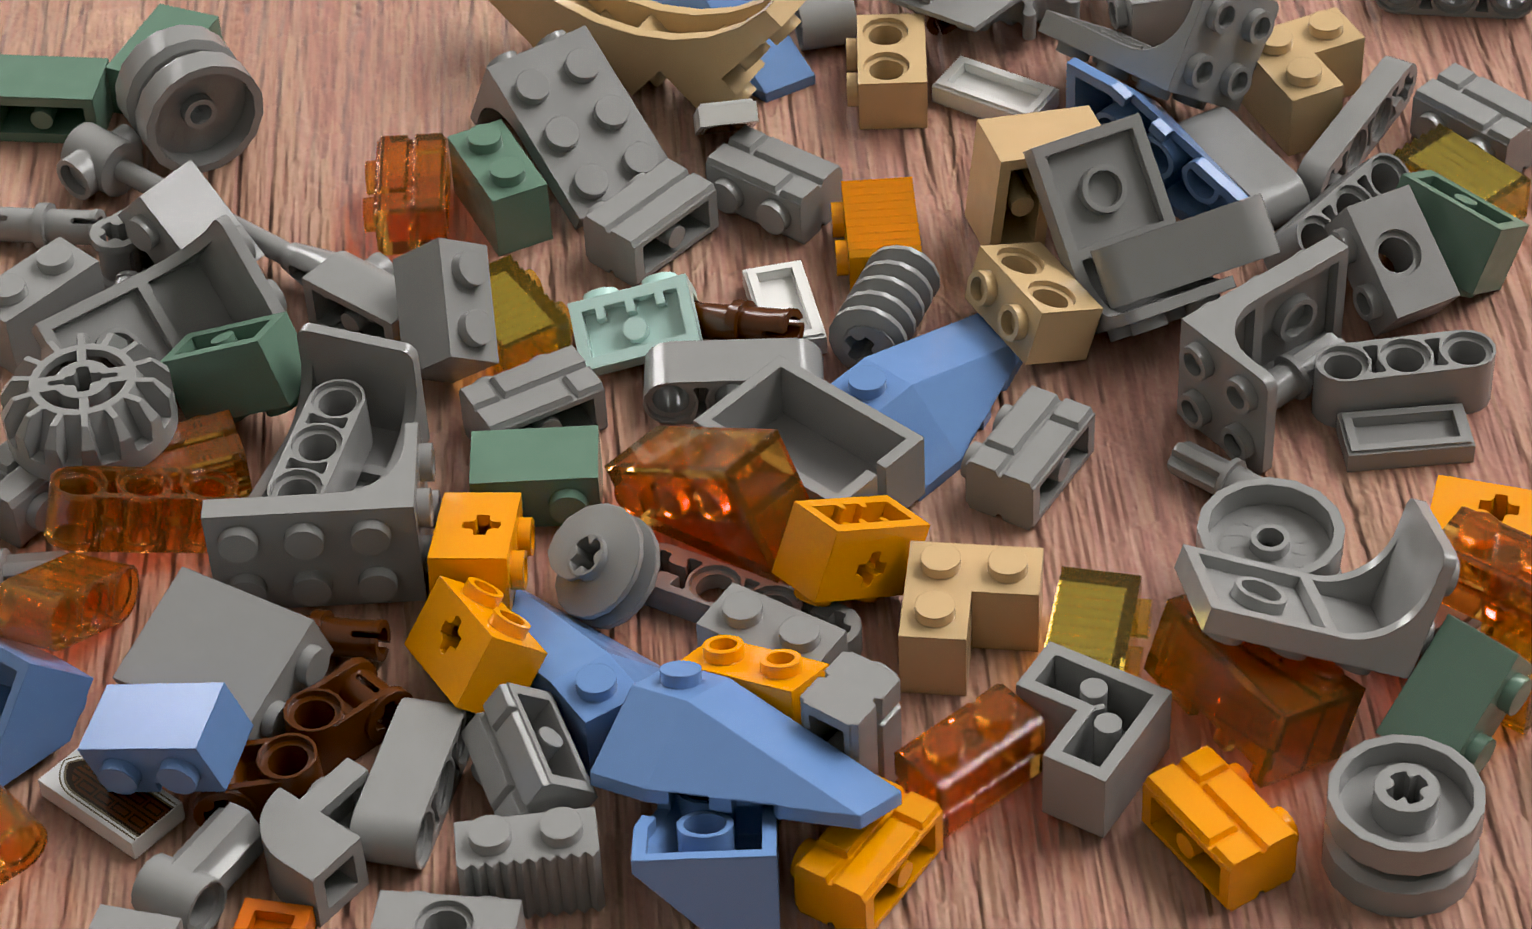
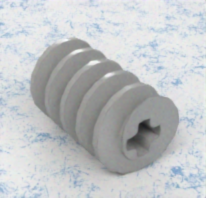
M902 245L884 246L872 253L829 327V343L833 353L843 365L850 369L864 357L908 341L913 337L916 328L931 305L933 297H935L940 289V275L935 264L926 254L912 247Z

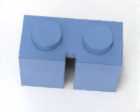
M224 682L107 684L77 750L108 792L129 795L134 792H161L163 787L178 794L226 792L254 725Z

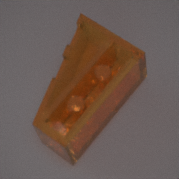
M656 426L604 466L615 487L614 496L619 506L623 507L631 515L640 518L652 530L775 583L781 581L771 571L794 501L810 500L778 429Z
M1186 594L1167 599L1143 668L1161 687L1172 691V698L1188 715H1198L1200 710L1217 727L1213 740L1223 751H1233L1234 747H1236L1253 764L1249 777L1260 788L1340 758L1366 690L1364 686L1346 676L1344 670L1332 661L1307 656L1305 660H1292L1280 656L1269 647L1243 641L1241 645L1232 646L1215 641L1206 635L1205 632H1202Z

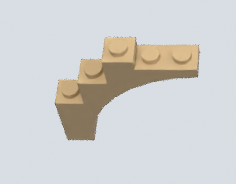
M652 0L488 1L533 47L542 38L554 31L564 30L568 33L586 25L622 85L631 95L648 81L657 88L668 79L697 109L702 103L748 99L757 89L750 81L765 65L760 58L770 49V45L766 40L770 38L775 45L783 41L800 24L801 20L794 13L806 0H755L736 7L709 9L666 5Z

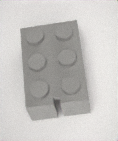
M781 355L777 356L693 421L697 477L783 529L786 528L794 501L888 495L908 508L925 494L923 436Z

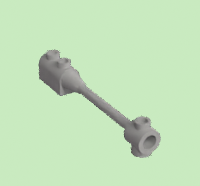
M92 122L80 124L66 138L61 151V160L56 166L58 177L63 186L71 195L80 200H86L98 191L112 197L121 196L131 188L145 193L164 179L143 168L142 141L136 131L126 124H121L112 131ZM234 214L264 253V256L279 263L282 269L303 286L309 323L401 341L394 268L392 261L387 256L375 252L366 260H363L347 251L335 252L296 242L290 243Z

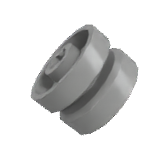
M179 24L156 31L137 44L121 65L115 84L118 108L159 164L173 171L190 159L201 173L223 167L240 155L253 140L264 114L262 92L252 76L237 61L221 37L203 26Z
M1272 477L1240 480L1216 491L1201 508L1197 524L1196 547L1314 575H1337L1342 572L1340 566L1344 550L1345 525L1338 508L1325 495L1298 481Z
M1386 735L1364 740L1343 753L1329 773L1323 832L1322 865L1332 886L1352 904L1381 916L1416 918L1442 912L1462 899L1476 878L1479 840L1482 835L1485 815V785L1475 766L1454 748L1424 736Z

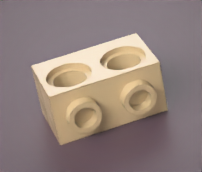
M925 14L857 15V38H846L847 107H859V130L928 128Z
M1041 242L980 246L972 273L967 280V289L964 298L1025 365L1086 360L1103 311V307Z

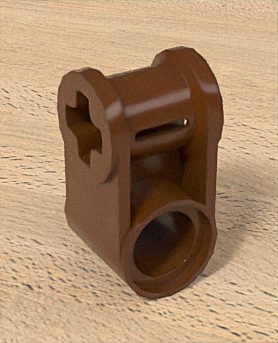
M354 657L345 661L325 678L309 688L294 694L286 701L283 708L286 733H300L308 736L315 742L324 777L347 757L355 761L381 744L401 699L404 697L413 698L412 694L401 686H389L377 676L376 667L363 657Z
M284 733L270 738L248 740L226 792H200L194 800L193 818L197 825L201 827L219 807L225 808L226 800H228V804L232 802L249 810L253 818L260 824L264 805L279 787L298 799L302 798L316 780L324 777L315 742L308 736L300 733Z

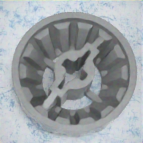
M84 332L77 333V345L60 349L53 340L49 341L41 350V360L26 356L14 370V376L3 387L0 395L3 410L0 414L9 450L16 462L29 473L41 479L61 484L85 485L106 482L141 469L158 457L171 442L178 425V409L167 365L158 361L155 352L136 341L128 345L126 339L114 333H108L101 344H93L90 337Z

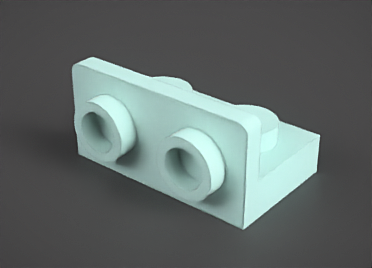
M674 272L655 273L645 277L641 282L642 285L618 290L615 287L597 288L584 294L583 300L568 303L576 348L585 360L586 366H590L594 373L600 376L643 365L648 351L659 343L703 340L694 300L698 301L696 290L686 273L680 275Z

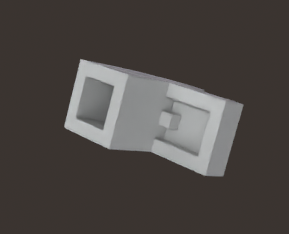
M348 757L327 776L316 780L300 799L279 787L267 800L260 817V834L269 878L274 892L285 903L313 906L316 923L320 927L369 884L362 839L349 830L354 809L369 773L368 769Z

